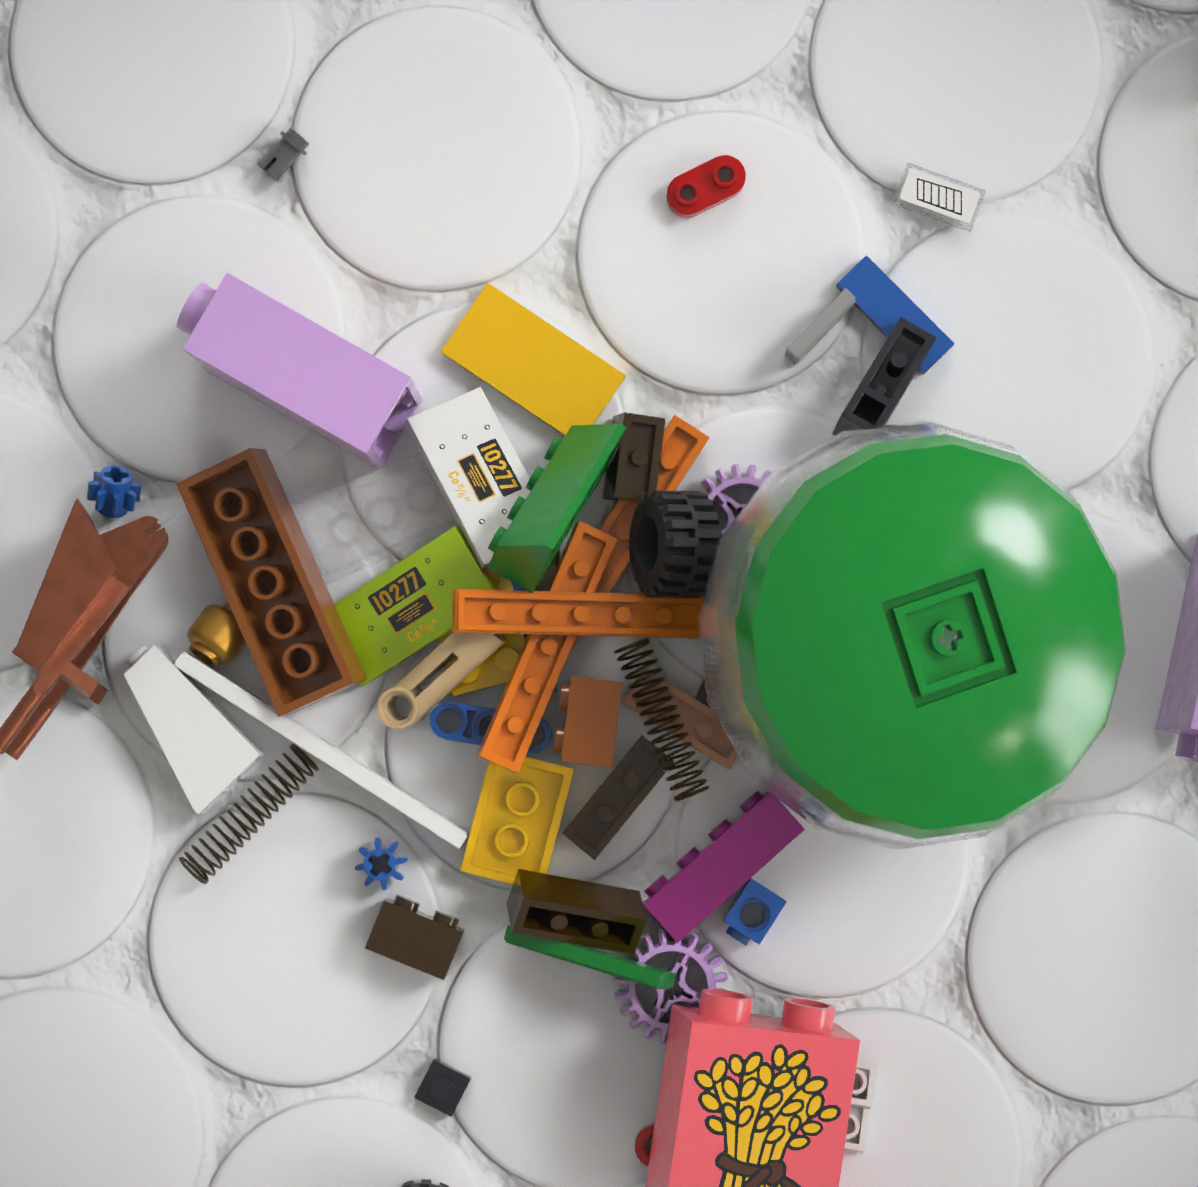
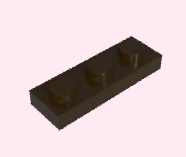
M643 735L639 737L562 832L565 837L593 860L598 857L666 772H662V769L675 762L670 760L659 763V759L666 756L664 752L654 753L658 747L651 744Z

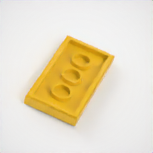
M488 282L441 350L444 356L564 436L571 426L594 425L626 378L625 374Z

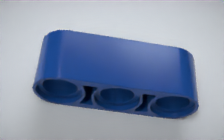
M443 702L433 709L430 716V726L438 737L445 740L481 745L484 739L480 732L481 721L487 716H493L496 709L457 702ZM446 709H455L461 716L462 723L460 728L453 733L444 732L438 724L440 714ZM541 718L539 724L545 730V739L541 745L529 747L527 753H540L551 743L552 729L543 718Z

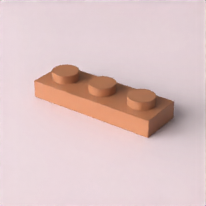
M645 668V669H643L640 673H643V672H646V671H649V670ZM655 674L640 683H644L660 677ZM644 676L637 677L635 681L641 679ZM666 680L642 692L645 693L665 686L670 687L669 690L649 701L671 695L673 696L672 700L653 710L670 705H677V708L655 720L680 714V718L662 728L680 723L685 724L683 728L672 733V735L688 733V736L682 739L683 742H692L691 747L730 770L741 749L721 714ZM648 684L630 689L622 704L640 714L660 702L636 707L638 702L655 694L632 698L634 693L651 685ZM661 711V712H658V713H654V714H651V715H648V716H644V717L649 720L650 718H652V717H654V716H656V715H658V714H660V713H662V712H664V711ZM668 720L656 723V725L659 726Z

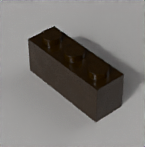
M518 869L506 903L512 933L633 955L647 922L640 891Z

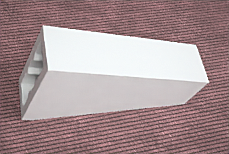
M145 645L128 660L127 663L131 668L123 675L192 808L198 814H203L265 754L188 674L174 666V659L161 646L153 645L149 649Z

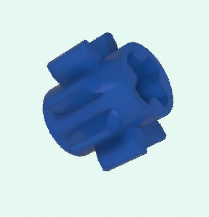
M116 465L107 466L101 472H94L93 481L88 483L87 500L96 501L95 510L101 515L109 518H119L126 515L128 511H134L135 502H140L142 485L140 483H132L133 474L128 469Z
M377 837L374 841V850L370 851L365 847L359 848L360 853L366 858L364 863L355 866V870H365L368 877L365 880V886L370 885L374 880H378L381 882L382 889L387 890L389 877L393 876L400 881L404 879L403 874L397 871L399 864L408 861V857L398 858L394 852L398 848L399 842L395 841L387 848L383 847L381 838ZM386 853L390 856L387 864L392 869L390 873L384 870L377 874L373 871L376 863L372 860V856L380 857Z

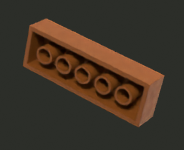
M249 448L176 483L278 717L296 713L367 680L266 449Z

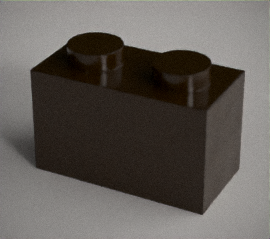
M396 895L394 901L388 898L385 899L365 949L444 980L465 929L457 926L459 919L437 910L434 916L418 911L420 903L401 895Z

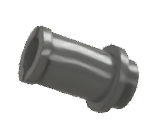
M291 127L286 133L283 131L279 133L282 138L262 161H259L257 164L277 182L300 154L304 156L307 154L305 149L309 143Z

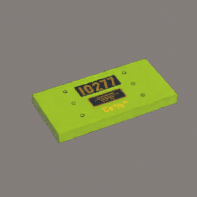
M458 526L446 531L334 604L367 680L359 683L360 687L372 682L452 630L453 589L497 590L485 569H482Z

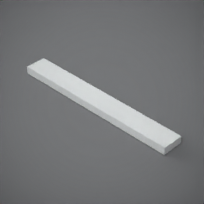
M181 653L174 663L175 667L453 846L460 849L469 836L468 831L287 715L278 717L272 705L202 662L193 654Z

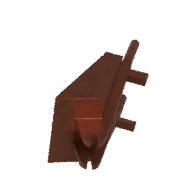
M77 498L74 502L17 646L12 651L14 655L39 671L40 674L0 727V754L3 755L5 752L18 761L71 687L97 705L104 699L108 689L82 670L131 596L166 550L169 536L166 533L165 527L158 530L161 525L157 523L159 521L157 518L145 516L99 534L90 515Z

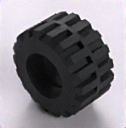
M653 490L646 492L645 496H642L639 500L638 506L635 509L629 536L630 563L639 590L645 596L651 598H700V596H704L714 583L721 554L719 519L712 500H709L708 495L700 491Z

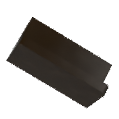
M624 412L613 416L612 424L619 423L625 426L626 430L606 470L603 499L614 500L619 498L639 501L642 496H645L646 492L657 490L665 418Z

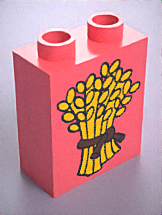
M702 989L699 1008L672 1005L645 1187H839L860 1040L838 1024L833 1023L836 1007L816 1000L785 998L782 1017L751 1014L753 997L722 989Z

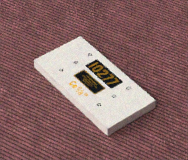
M479 387L407 418L405 425L479 565L484 569L489 566L494 554L493 551L488 549V546L500 526L506 530L508 529L512 521L507 519V516L519 496L526 499L531 491L526 489L530 477L482 388Z

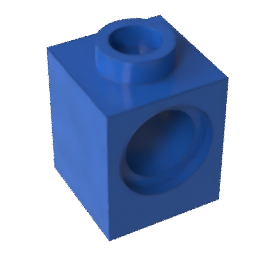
M750 878L742 886L722 918L723 922L729 925L725 933L745 946L748 945L750 940L760 945L787 901ZM750 902L760 904L764 912L762 920L753 926L744 924L740 919L742 907Z

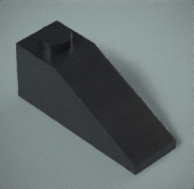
M900 317L842 412L832 435L853 447H863L876 443L937 337Z

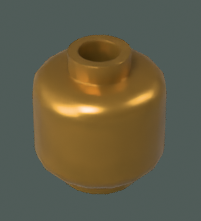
M226 603L223 607L214 604L206 606L187 632V637L191 643L189 646L191 653L212 667H217L218 664L228 665L233 662L246 644L229 603Z

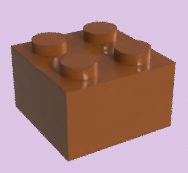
M571 676L570 685L562 684L559 709L567 710L565 727H556L553 752L561 753V762L612 768L623 682Z

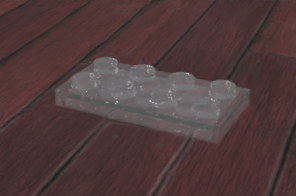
M420 452L291 506L325 585L435 539L455 526L459 527Z

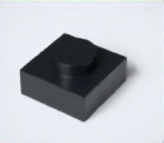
M434 1058L414 1098L452 1117L472 1077Z

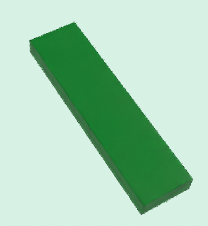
M507 925L504 940L506 943L655 989H670L674 985L676 973L588 946L512 933L511 926Z

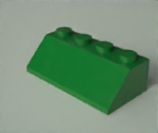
M619 423L574 425L570 427L563 440L558 437L554 438L544 459L549 461L546 468L536 467L526 485V489L531 492L526 499L519 496L507 516V519L511 520L512 523L507 530L500 526L491 540L488 549L493 551L494 554L488 569L529 592H534L605 474L626 430L625 426Z

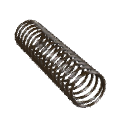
M647 637L617 649L614 653L617 654L631 649L620 655L617 661L638 657L621 667L622 671L642 666L624 677V679L629 680L644 676L628 686L629 689L651 684L634 693L632 698L655 693L638 702L636 707L660 702L644 710L639 716L644 717L664 711L645 721L643 725L648 726L668 720L649 730L647 735L673 729L652 740L651 744H658L677 738L656 749L654 753L658 754L682 747L662 757L658 762L663 763L686 756L662 769V772H668L688 766L666 778V781L695 774L670 787L669 790L673 791L697 784L674 796V801L678 802L708 790L710 786L697 789L704 785L707 779L686 783L703 773L701 769L682 774L697 766L700 761L694 760L678 765L696 754L695 751L673 756L692 745V742H685L671 746L687 737L688 733H680L664 738L684 727L685 724L680 723L662 728L680 718L681 715L675 714L655 720L677 708V705H670L653 710L672 700L673 696L671 695L649 701L666 692L670 687L665 686L642 693L665 681V677H660L640 683L661 672L662 668L634 675L658 662V659L655 658L631 665L654 653L655 650L653 649L627 656L650 644V638Z
M291 744L289 748L302 761L309 772L300 767L285 753H282V755L295 768L302 779L293 774L278 760H275L296 787L287 782L271 767H268L289 794L281 790L264 774H261L282 801L270 794L257 781H254V784L268 797L276 809L264 802L250 788H247V791L261 804L269 816L257 809L243 795H240V798L254 811L262 823L251 817L236 802H233V805L247 818L255 830L239 820L229 809H226V812L240 825L248 837L233 828L222 816H219V819L233 832L240 844L227 836L216 824H212L230 844L233 851L221 844L209 831H205L223 851L226 858L215 852L202 838H198L199 842L216 858L219 865L209 860L195 845H191L192 849L209 865L213 873L198 864L188 852H184V855L198 867L202 874L188 860L179 857L180 863L199 882L207 884L209 882L207 874L215 876L214 867L222 869L223 864L221 860L229 862L230 857L228 853L237 854L234 845L240 848L244 847L241 838L251 840L247 830L252 833H258L254 823L259 826H265L261 816L272 819L268 808L274 812H279L275 801L281 805H286L282 794L292 798L293 794L289 787L295 791L300 790L296 780L303 784L307 783L303 773L313 777L314 773L310 767L315 771H319L318 766L298 746ZM186 864H188L198 875H196Z

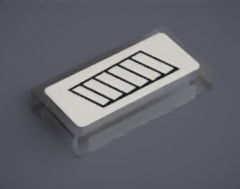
M907 162L892 204L971 232L986 190Z

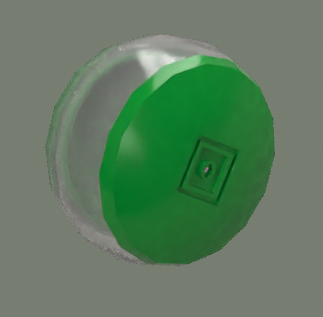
M929 421L844 430L769 474L719 539L697 618L707 702L749 776L816 829L895 850L985 837L1053 796L1106 727L1126 652L1117 572L1076 498L1013 446Z

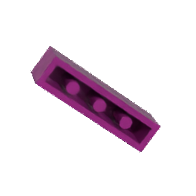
M758 790L739 806L744 812L732 823L727 818L724 819L708 833L712 841L700 852L694 846L676 862L680 868L679 871L668 880L664 875H661L645 889L644 892L648 895V898L643 902V905L677 943L805 830L771 791L768 790L764 795Z

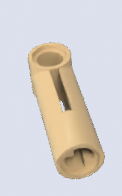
M452 633L394 687L383 692L377 704L378 716L382 723L389 728L397 730L405 729L422 721L436 704L506 642L505 635L484 633ZM455 656L459 658L448 669H446L436 680H434L425 690L421 689V687L427 681H429L438 671H440L450 660H452ZM399 695L405 697L410 703L411 710L408 717L400 715L396 710L395 703Z

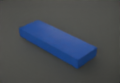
M867 255L836 284V287L841 292L846 288L856 297L854 305L886 338L889 337L900 317L937 337L919 368L923 375L954 346L955 343Z

